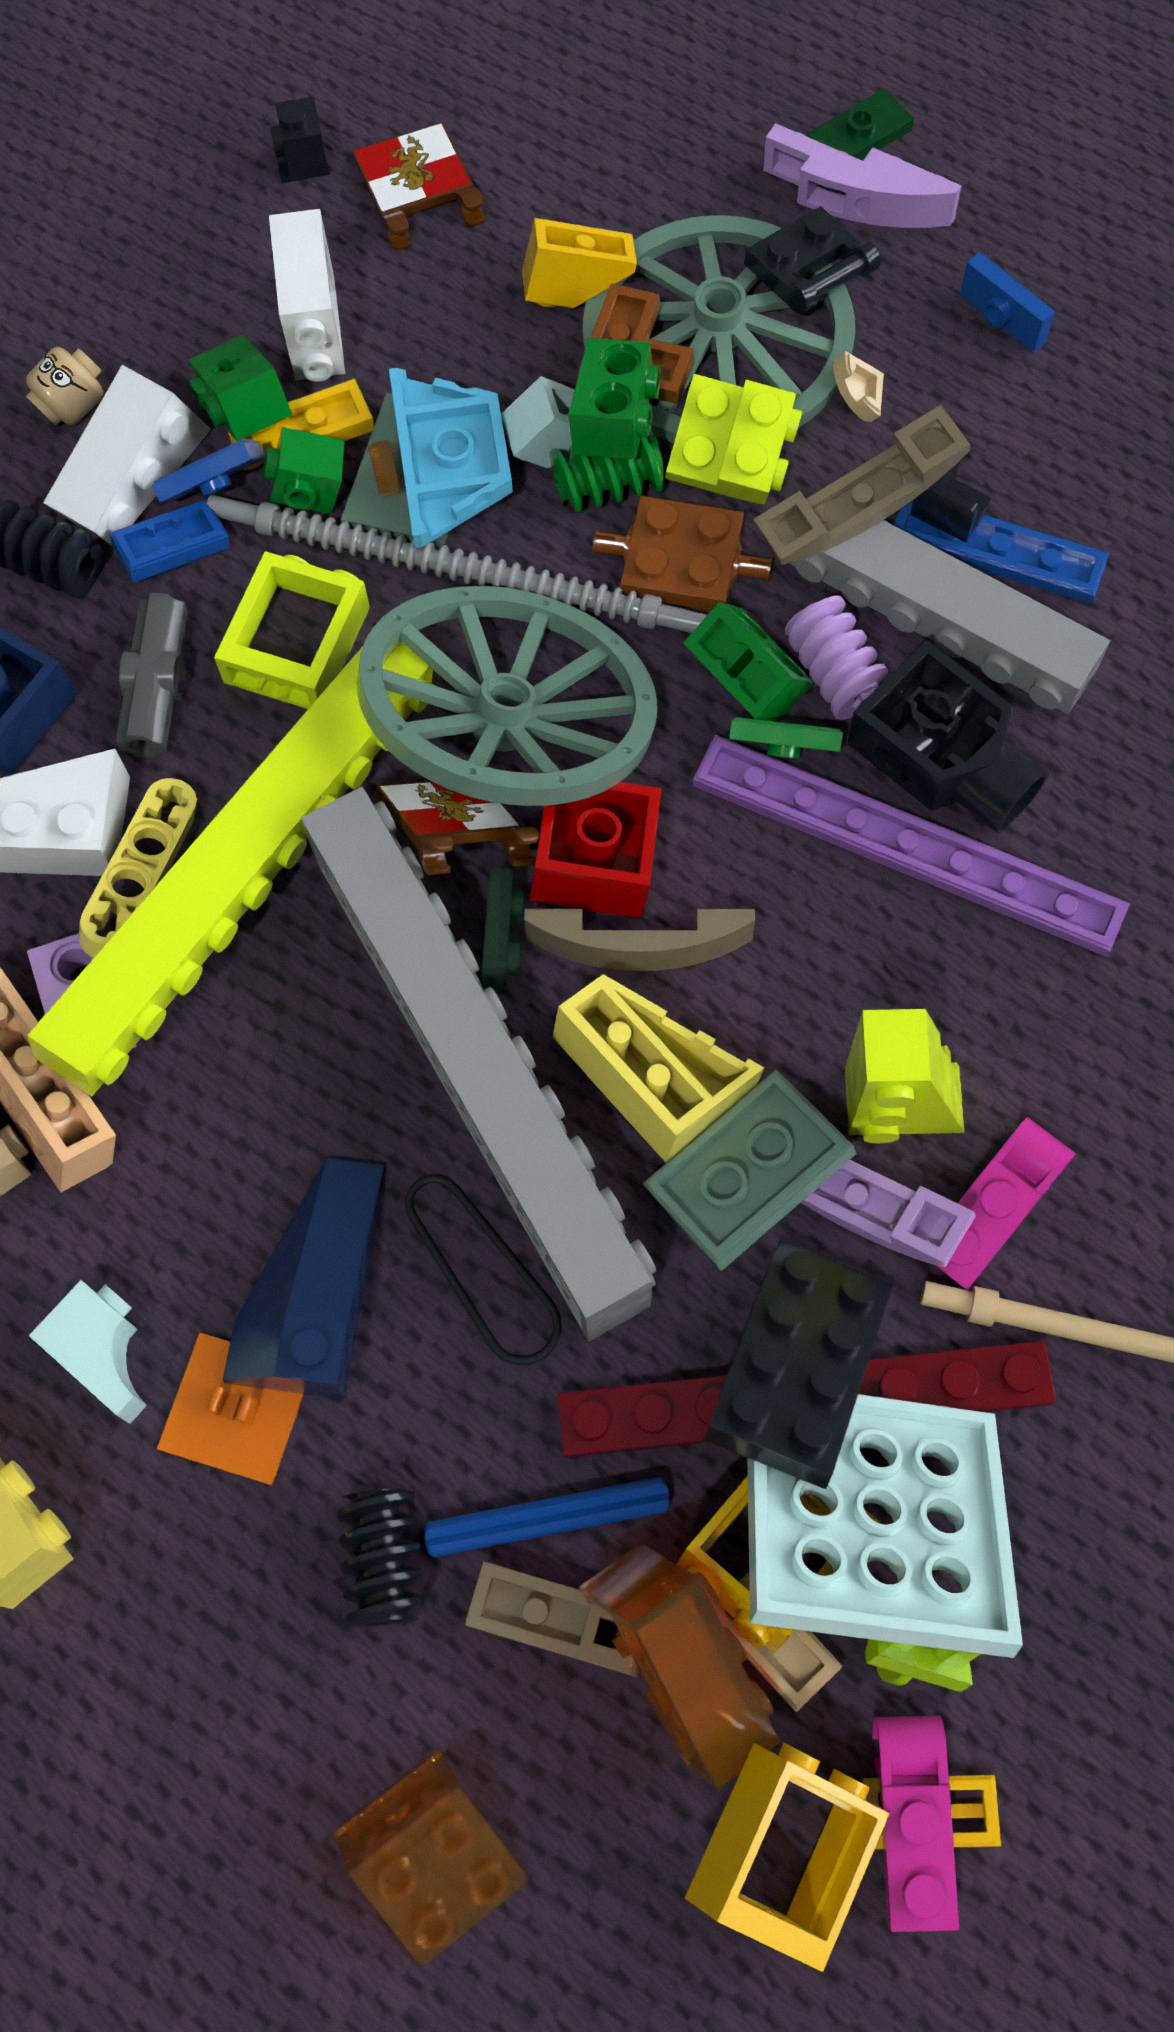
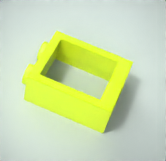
M265 551L214 656L223 682L309 709L342 671L370 609L364 581L359 580L356 576L344 570H334L332 572L310 565L304 559L294 555H285L283 557ZM277 587L338 605L310 667L249 648Z

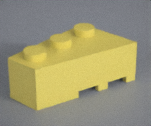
M603 974L558 1006L552 1037L667 1163L756 1087L764 1067L749 1058L746 1062L741 1061L714 1045L716 1039L700 1030L695 1034L666 1017V1010Z
M0 1458V1606L13 1609L74 1558L63 1545L71 1538L66 1527L50 1509L40 1513L28 1495L35 1490L31 1479L15 1461L11 1460L5 1465Z

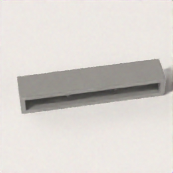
M884 520L837 546L811 557L790 563L808 581L815 583L823 581L841 591L843 597L857 607H871L887 616L890 623L897 629L908 633L913 631L932 640L935 646L949 657H963L980 666L983 673L991 680L1002 684L1009 682L1028 692L1031 699L1039 706L1051 710L1057 708L1066 714L1070 713L1098 670L1111 641Z

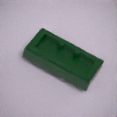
M883 88L807 133V137L863 160L872 147L880 150L912 131L914 118Z

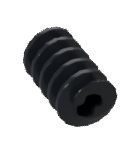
M7 499L0 503V567L4 569L9 568L12 572L21 576H28L29 579L40 584L46 583L48 587L57 591H64L65 594L76 599L86 597L103 571L106 558L102 546H93L91 533L83 529L74 532L73 526L63 521L56 524L55 518L47 514L38 517L37 511L30 507L20 509L19 504L13 500Z
M375 1489L343 1496V1498L354 1502L342 1507L337 1512V1519L339 1522L356 1526V1528L342 1534L339 1537V1545L342 1548L356 1551L358 1554L341 1563V1571L343 1574L360 1578V1581L343 1590V1597L345 1600L362 1604L361 1608L345 1616V1624L348 1627L363 1628L417 1621L418 1619L408 1617V1610L424 1603L425 1595L407 1591L406 1584L423 1576V1569L405 1565L404 1558L421 1550V1545L419 1542L403 1539L401 1532L419 1524L418 1517L400 1513L399 1506L416 1498V1492L407 1489Z

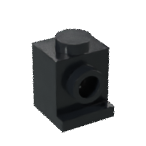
M314 96L275 103L279 125L270 126L281 183L329 175Z

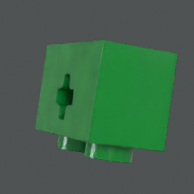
M240 335L188 359L195 378L189 380L188 383L201 410H207L216 428L224 425L236 441L292 416L274 367L244 335Z

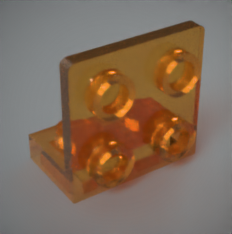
M441 1750L333 1833L349 1876L418 1964L422 1966L432 1961L527 1883V1876L472 1803L455 1769Z

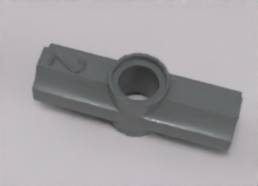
M150 593L149 597L139 601L132 648L123 652L120 661L119 681L123 702L119 716L116 743L120 751L128 752L136 757L156 758L157 755L166 753L174 701L182 699L183 693L177 692L179 680L185 681V664L182 648L188 620V610L185 602L176 600L169 594Z

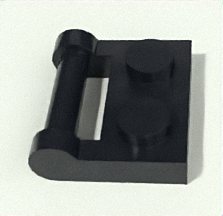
M820 206L747 248L744 265L793 311L803 314L815 307L818 298L857 275L864 277L878 269L881 259L874 244L869 241L861 243ZM839 258L842 260L810 280L805 279Z

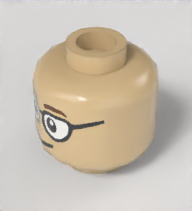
M54 347L28 373L26 383L31 391L26 397L56 426L61 421L68 425H76L103 396L102 386L96 380V377L102 371L79 348L71 355L63 348Z

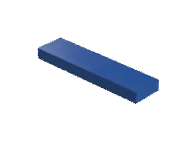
M913 500L899 510L894 526L973 568L1092 604L1110 554L986 515L983 516L965 543L911 516Z

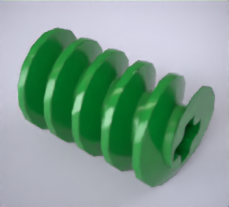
M652 428L648 440L646 437L640 438L636 459L573 454L572 445L569 448L568 461H566L561 451L557 448L549 452L553 480L560 504L563 506V501L569 500L577 514L582 513L583 497L589 495L597 509L602 508L603 494L607 490L610 491L617 504L622 503L623 489L627 485L630 486L638 499L643 494L644 481L647 480L650 481L657 494L662 493L664 479L663 462L658 441Z

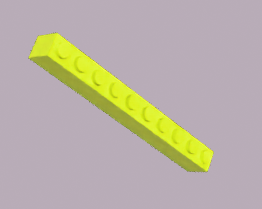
M400 642L389 654L382 669L434 685L432 684L433 669L404 643ZM363 646L30 1031L27 1037L35 1059L91 1097L103 1083L110 1085L115 1082L128 1064L129 1055L127 1054L141 1037L148 1040L157 1032L165 1019L166 1007L178 993L184 996L195 986L201 976L203 969L201 965L214 950L220 953L230 944L238 929L237 922L249 908L256 910L264 903L272 889V880L283 867L290 869L298 862L306 848V839L308 838L301 817L342 797L349 787L354 790L357 789L365 781L371 770L373 758L381 749L388 750L375 736L366 722L357 695V677ZM386 690L391 703L404 720L413 711L420 713L428 705V703Z

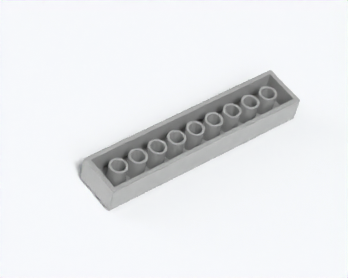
M362 786L301 817L321 872L588 1342L650 1308L652 1287L656 1285L652 1274L656 1272V1268L649 1253L639 1239L629 1243L626 1238V1232L621 1223L625 1219V1215L619 1202L609 1187L599 1191L595 1185L596 1180L591 1169L595 1168L589 1151L578 1135L571 1139L567 1137L566 1128L561 1120L565 1117V1113L559 1100L549 1085L539 1089L537 1078L532 1070L536 1067V1064L528 1047L519 1035L510 1039V1033L503 1021L507 1018V1015L492 987L483 990L475 973L479 970V967L471 950L463 939L455 941L448 927L451 924V919L444 904L436 892L428 895L421 881L424 874L420 864L409 846L401 848L394 834L397 832V827L385 804L380 801L373 805Z

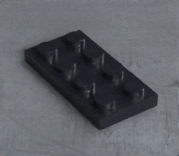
M779 1240L703 1440L826 1489L837 1463L893 1284Z

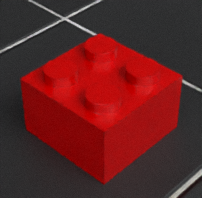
M619 782L608 790L586 799L544 806L529 901L641 919L650 887L662 788Z

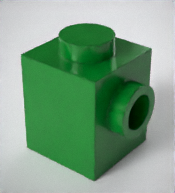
M282 427L277 448L268 446L264 459L263 478L271 480L270 502L288 505L295 509H307L332 514L342 482L345 440Z

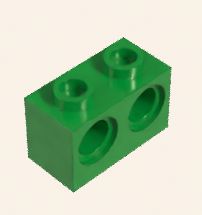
M588 338L569 411L573 454L636 459L640 438H648L651 431L652 406L648 404L649 399H657L660 390L661 369L658 365H652L651 342Z
M718 602L683 642L696 658L757 720L778 722L814 684L809 676L746 611L739 607Z

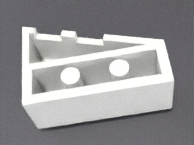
M116 749L0 778V872L103 875L122 839L130 776Z

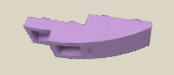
M776 123L766 136L763 171L798 185L797 203L812 209L821 206L830 215L846 220L899 228L950 226L955 219L961 185L947 180L940 175L933 174L873 147L864 161L850 156L846 152L836 150L806 137L802 133L792 131Z

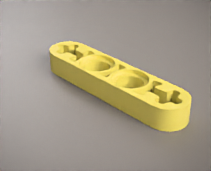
M166 778L154 782L147 790L81 915L78 938L81 948L94 958L168 873L194 820L197 797L189 784L182 780ZM169 802L178 803L179 806L173 807L168 817V822L161 821L162 807H166ZM142 838H152L161 842L165 850L157 855H147L138 851L134 844ZM131 879L140 883L144 891L136 897H125L116 893L112 886L119 880ZM110 911L117 915L115 931H110L106 937L97 935L96 932L102 931L106 926Z

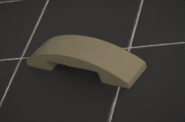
M942 405L895 432V445L808 498H805L801 491H798L754 518L755 526L780 563L783 565L811 557L857 536L904 507L953 468L970 451V443Z
M525 909L524 920L527 940L559 957L598 968L623 971H657L703 963L732 952L753 939L755 909H697L696 930H583L582 909Z

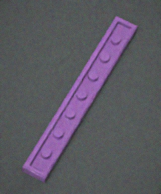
M718 735L714 736L693 778V787L1105 957L1111 951L1130 905L1128 902Z

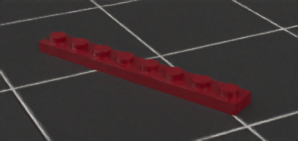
M1045 1341L869 1360L858 1393L860 1395L985 1413L1052 1406L1056 1403ZM728 1375L557 1394L564 1459L709 1443L703 1439Z

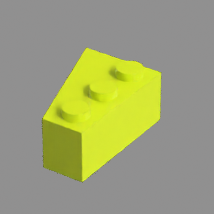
M926 1009L862 1010L845 1066L849 1135H863L865 1142L881 1144L898 1140L899 1134L964 1133L959 1065L957 1062L951 1063L950 1050L947 1045L941 1046L940 1033Z

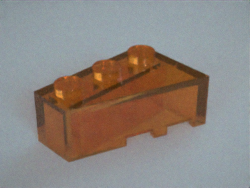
M639 1544L579 1586L589 1604L596 1603L611 1614L620 1631V1634L611 1641L622 1658H626L630 1654L632 1655L649 1688L644 1695L686 1765L715 1789H720L741 1772L753 1743L769 1751L780 1743L768 1719L774 1713L773 1707L760 1686L753 1680H749L742 1666V1663L747 1660L745 1650L734 1633L728 1627L722 1626L714 1610L720 1605L719 1598L704 1575L698 1571L692 1574L645 1545Z

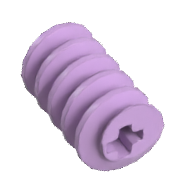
M831 596L815 602L795 614L785 627V635L789 636L788 642L794 651L799 652L800 662L806 669H810L809 676L815 685L820 686L821 696L826 702L831 703L830 710L836 719L847 720L853 717V712L879 687L889 671L884 664L871 666L876 660L878 653L873 647L861 648L866 642V634L863 630H852L856 623L855 617L852 613H842L846 603L841 596Z

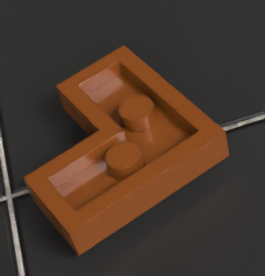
M611 283L591 338L651 342L652 365H658L661 369L660 390L657 399L679 404L694 362L693 348L649 338L661 307L660 294Z

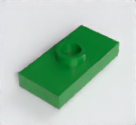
M735 717V720L731 721L729 739L767 744V755L799 759L801 748L839 753L841 751L843 732H840V729Z

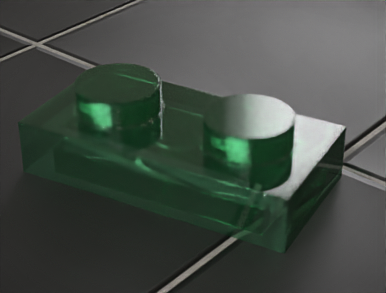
M490 868L482 977L485 989L492 987L495 993L508 994L509 977L520 976L522 945L521 942H512L513 923H524L525 890L516 889L513 869Z

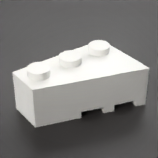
M122 365L43 503L67 520L111 544L109 533L133 525L135 520L155 498L156 494L152 487L154 481L177 471L211 429L173 392Z

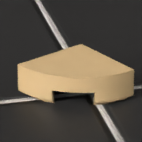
M844 351L833 359L837 386L851 410L863 421L872 422L881 416L884 373Z

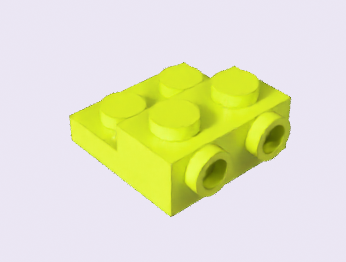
M693 374L665 479L732 498L765 505L770 489L780 492L789 460L779 458L784 440L794 442L800 423L802 411L793 409L796 393L746 380L744 387Z

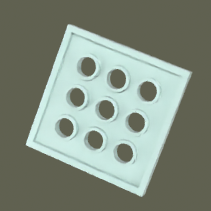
M858 1394L833 1475L826 1489L747 1458L750 1624L1010 1658L1016 1656L1023 1643L995 1414ZM873 1448L878 1450L888 1461L889 1466L876 1467L871 1465L863 1458L860 1449ZM932 1456L940 1459L941 1463L949 1469L950 1475L940 1476L932 1473L924 1465L922 1457ZM810 1494L821 1498L829 1507L831 1514L825 1516L812 1514L804 1508L800 1501V1496ZM875 1503L883 1506L886 1512L892 1516L894 1523L885 1525L873 1521L866 1514L863 1505ZM939 1512L944 1514L955 1526L956 1532L944 1533L937 1530L929 1522L927 1513ZM811 1552L822 1555L831 1564L834 1574L822 1576L813 1573L804 1564L802 1554ZM871 1561L885 1563L896 1574L898 1583L884 1584L879 1582L869 1572L867 1563ZM944 1570L951 1573L954 1579L960 1583L962 1592L950 1593L940 1588L933 1579L932 1571Z

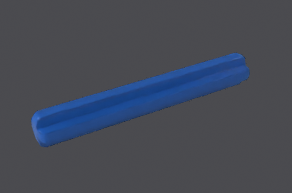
M655 1477L430 1521L424 1525V1539L428 1554L432 1557H440L664 1513L670 1509L671 1502L665 1479Z

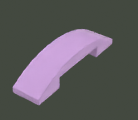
M852 1160L844 1164L801 1202L828 1220L868 1240L906 1256L941 1267H946L976 1217L974 1211L920 1186L917 1191H914Z

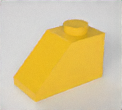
M534 218L522 269L525 301L536 302L544 307L562 306L575 308L608 289L611 283L616 284L635 273L637 260L632 234Z

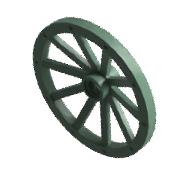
M710 215L674 221L650 230L634 239L637 260L635 271L686 300L680 302H660L661 307L656 321H682L651 338L678 345L694 336L689 348H693L694 362L683 393L707 350L716 352L719 381L736 385L732 349L738 345L772 387L796 393L793 409L802 411L798 428L810 421L831 401L839 389L834 375L833 359L844 351L852 354L855 339V315L845 284H841L818 298V302L825 301L831 316L834 339L831 340L758 314L760 312L788 308L789 306L773 291L746 296L748 291L759 280L747 267L735 280L723 277L720 273L714 243L752 246L782 228L745 217ZM698 244L705 281L697 286L657 262L654 258L681 247ZM830 263L807 278L810 280L830 268L832 264ZM630 276L624 278L623 280L619 281V282L616 283V284L622 286V284H623ZM609 288L586 301L583 315L584 352L587 340L591 338ZM750 331L828 359L826 365L817 379L802 393ZM659 400L657 406L651 404V428L656 437L674 443L681 416L672 414L677 404Z
M493 586L453 587L426 593L400 604L383 616L370 631L361 651L357 677V695L362 713L375 736L388 751L414 772L440 786L469 797L489 802L521 806L557 805L589 798L617 785L639 765L646 754L657 718L655 687L650 674L634 650L619 635L596 618L564 602L544 595ZM479 617L507 618L529 623L510 673H497ZM459 618L481 685L418 630L438 622ZM545 629L559 633L588 650L587 653L535 686H532L526 680ZM402 642L459 693L382 669L393 649ZM604 664L617 678L626 696L543 704ZM386 690L459 714L405 722L391 703ZM631 714V727L619 744L550 723ZM473 732L478 744L469 760L466 761L442 750L426 739ZM532 737L585 753L598 759L576 768L560 771ZM517 750L535 773L511 772L487 766L495 751L507 752Z

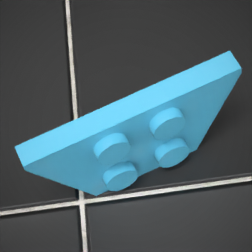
M391 368L389 369L412 535L415 548L424 547L513 492L512 479L497 393L475 387L469 389L461 388L455 382L435 378L431 385L407 379L406 370Z

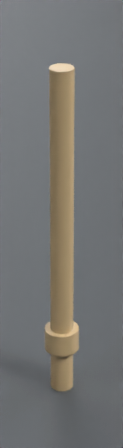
M925 1281L922 1288L920 1305L967 1315V1322L992 1327L994 1322L1174 1363V1338L999 1298V1291L974 1286L972 1291Z

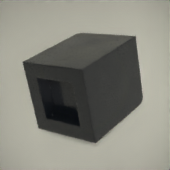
M959 461L943 477L913 500L910 515L966 543L988 510L991 498L955 480Z

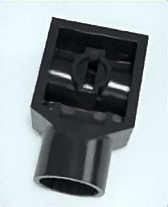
M928 640L905 660L853 712L847 741L849 746L930 811L958 802L997 834L1006 830L1029 806L1049 775L1045 768L1006 739L1013 706Z

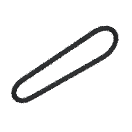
M427 1175L416 1180L409 1188L405 1197V1211L408 1218L490 1349L501 1360L514 1365H532L545 1359L556 1348L561 1335V1316L554 1302L463 1191L450 1178L442 1175ZM429 1183H439L446 1186L548 1309L552 1318L553 1331L549 1342L541 1351L530 1356H516L507 1353L498 1345L414 1210V1197L421 1187Z

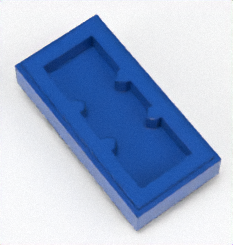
M979 252L972 257L966 264L960 295L982 311L990 325L995 328H1003L1035 353L1047 341L1055 311L985 255Z
M239 440L154 481L152 487L160 503L176 501L201 490L204 497L231 486L230 475L264 460L265 454L259 441Z
M207 499L109 533L111 545L132 583L230 548L229 536L214 510L210 509L207 504Z

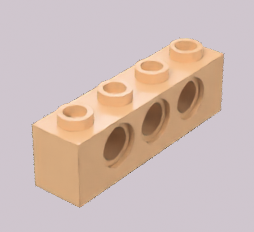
M0 967V1103L60 1192H63L113 1164L116 1134L86 1092L34 1058L27 1035L36 1026L38 1021Z

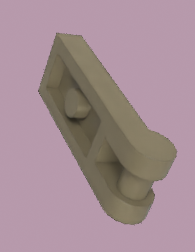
M483 1561L465 1626L638 1678L643 1658L637 1656L643 1632L650 1633L655 1613ZM601 1619L619 1624L613 1648L594 1643Z

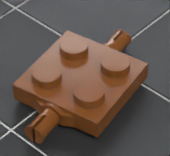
M640 496L635 522L628 530L626 536L596 530L592 547L593 553L598 552L623 557L624 571L620 584L623 595L628 596L631 591H636L637 598L642 599L645 594L661 597L662 603L710 611L718 602L727 604L729 590L736 582L738 575L769 581L773 558L769 559L742 554L740 536L744 512Z

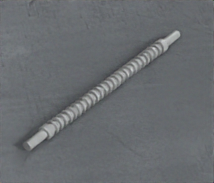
M210 495L207 500L210 509L214 510L218 518L254 526L256 532L262 535L272 537L279 532V536L283 540L293 535L296 543H300L306 538L307 543L311 547L321 542L322 548L328 550L334 545L336 551L340 554L346 549H349L353 557L363 552L366 560H371L374 556H378V561L384 564L388 559H391L395 567L401 566L402 562H404L410 571L414 570L416 566H420L423 574H427L433 569L438 578L448 573L452 581H456L459 576H462L467 585L471 584L473 580H477L479 586H487L490 583L493 587L528 591L563 601L570 606L574 604L579 605V609L583 612H586L588 608H592L596 616H600L602 612H608L611 620H614L617 615H621L626 624L635 619L639 627L654 630L657 625L692 633L707 616V614L662 604L661 597L645 594L641 599L637 598L636 591H631L627 596L622 594L620 587H617L614 592H610L605 583L600 585L599 588H594L591 580L581 585L576 576L572 577L570 581H565L562 573H558L555 578H552L547 569L543 570L541 574H536L533 566H529L526 571H523L518 562L514 563L512 567H507L504 559H500L497 564H494L489 555L485 556L483 560L478 559L476 552H472L468 557H465L464 552L460 548L456 549L454 553H450L447 545H443L437 550L433 542L428 543L424 547L415 548L414 540L408 543L404 535H399L397 539H393L391 532L386 531L382 536H379L376 528H371L366 533L361 524L351 529L347 521H343L337 526L335 519L332 517L322 522L321 516L315 514L309 519L308 514L303 510L294 515L292 508L287 507L282 512L278 504L267 501L261 502L258 506L216 495Z

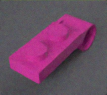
M1027 1117L957 1203L974 1211L976 1217L946 1267L935 1266L962 1288L968 1290L1076 1153Z
M940 1715L874 1717L872 1734L873 1739H879L880 1757H874L875 1771L879 1780L880 1805L882 1810L890 1813L882 1831L888 1928L891 1932L959 1930L947 1747L942 1718Z

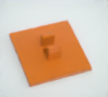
M199 1332L157 1450L273 1485L304 1394L224 1383L222 1380L230 1341Z

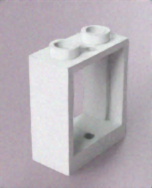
M320 209L269 215L279 316L295 380L324 381L332 375L345 374L335 280Z

